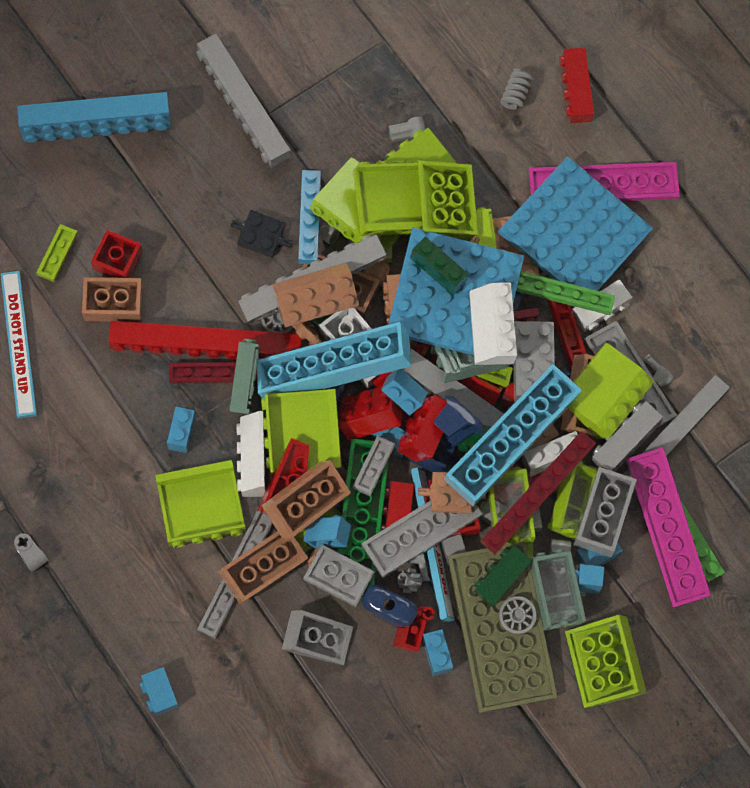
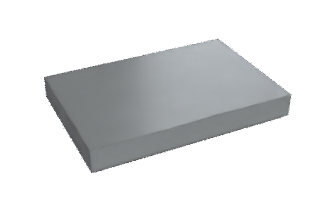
M322 544L303 580L356 607L375 571Z

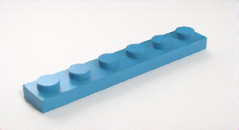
M302 170L298 264H310L318 260L319 216L315 215L309 208L313 199L320 192L321 171Z

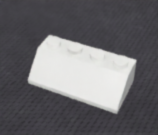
M490 283L469 291L475 365L514 364L517 357L511 283Z
M263 411L240 417V423L237 424V435H241V442H237V454H241V461H237V472H241V479H237L238 491H241L242 497H263L265 493Z

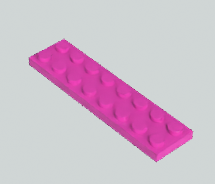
M676 162L580 166L620 201L679 199L680 197ZM557 167L529 168L530 196Z
M661 447L627 458L626 461L631 476L637 479L635 489L673 608L711 597L664 448Z

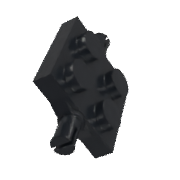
M250 210L244 223L232 220L230 226L240 230L238 246L271 258L279 245L291 248L293 242L282 238L286 222Z

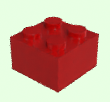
M106 230L91 260L92 269L111 278H130L143 253L141 243Z

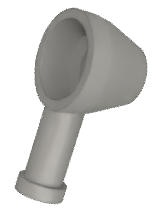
M323 225L319 230V236L326 243L333 245L340 231L330 225Z
M650 354L644 358L643 361L656 371L653 378L658 386H665L674 380L671 373L662 365H659Z
M424 552L410 561V563L419 565L422 582L430 580L426 565V554Z

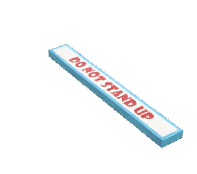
M20 271L0 273L17 418L37 416Z
M416 467L411 472L419 508L431 500L430 496H418V487L428 488L425 470ZM440 543L428 549L427 554L440 619L450 622L455 619Z

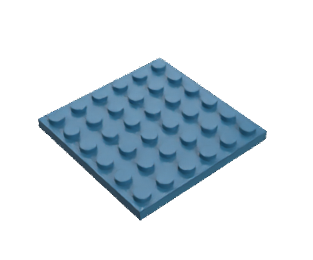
M567 156L499 229L498 233L553 280L598 291L653 228Z
M412 228L388 325L401 322L409 332L410 340L474 356L469 291L490 283H511L512 301L514 302L524 255ZM425 236L469 274L466 283L453 296L410 259L412 249Z

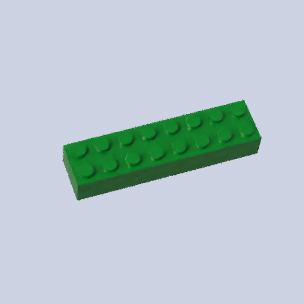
M352 439L346 486L351 493L344 498L342 517L351 524L347 547H338V553L375 571L376 567L361 543L380 532L388 461L371 496L353 489V485L375 441ZM375 573L371 581L369 582L367 588L371 585H374Z

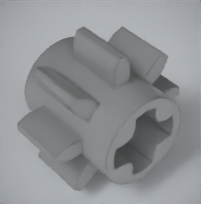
M408 568V570H402L397 582L399 588H404V593H412V591L417 592V589L421 587L422 578L420 574L416 573V569Z

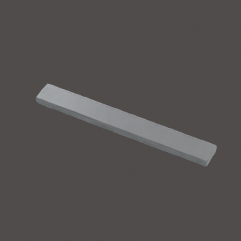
M715 375L643 453L663 447L667 456L730 387ZM628 468L622 475L632 478Z
M256 512L233 560L266 539L273 525L267 515ZM223 579L197 629L199 632L216 639L236 599Z

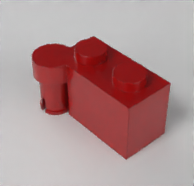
M417 607V615L414 621L409 626L397 627L392 647L408 652H419L426 622L434 618L432 614H435L433 608Z

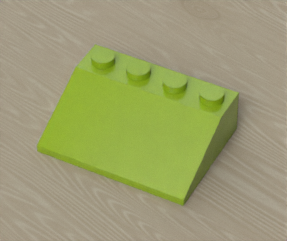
M418 161L424 232H433L470 242L472 236L478 235L472 165Z
M605 343L575 379L574 383L582 391L568 408L597 439L610 438L654 381L640 366L610 344Z
M616 615L565 631L584 708L625 700L647 693L626 616Z

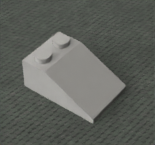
M303 610L291 611L282 650L344 665L353 627Z

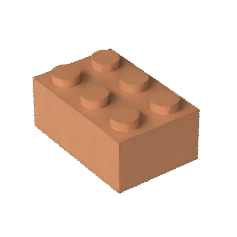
M84 277L82 302L84 321L141 322L143 293L141 278Z

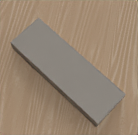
M377 435L353 485V489L371 496L395 443Z

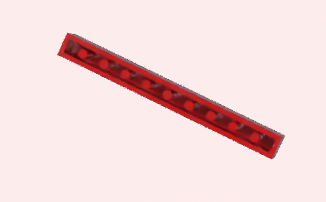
M111 321L109 346L110 349L118 352L124 350H132L135 353L151 351L153 354L166 352L175 356H180L181 354H189L192 357L208 355L210 358L223 356L228 359L237 360L239 342H244V339L256 340V344H259L258 359L300 349L302 339L297 334Z

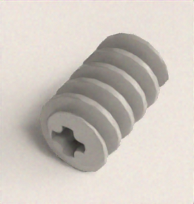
M513 69V73H511L508 85L503 93V98H501V104L510 110L523 107L524 103L522 101L526 100L525 95L529 93L528 89L531 88L530 83L533 82L534 78L524 70Z

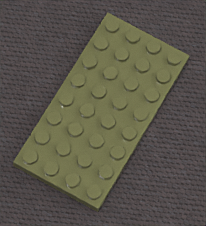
M526 543L506 544L496 555L488 548L447 556L479 713L557 698L530 563L493 607H490L473 592L476 589L474 584L481 576L485 579L489 574L487 569L494 561L498 563L502 559L500 554L506 547L511 548L515 545L528 557ZM511 597H524L535 607V624L525 633H510L500 623V608ZM516 600L518 607L522 604L523 601ZM510 601L508 603L512 609L515 608L513 601ZM525 603L522 609L525 611L530 606ZM506 606L503 609V612H510ZM530 609L526 614L533 617L532 609ZM502 615L503 621L510 619L509 615ZM527 617L524 620L529 624H531L532 620ZM511 621L505 623L507 627H511ZM514 623L513 630L518 631V623ZM521 623V630L529 627Z

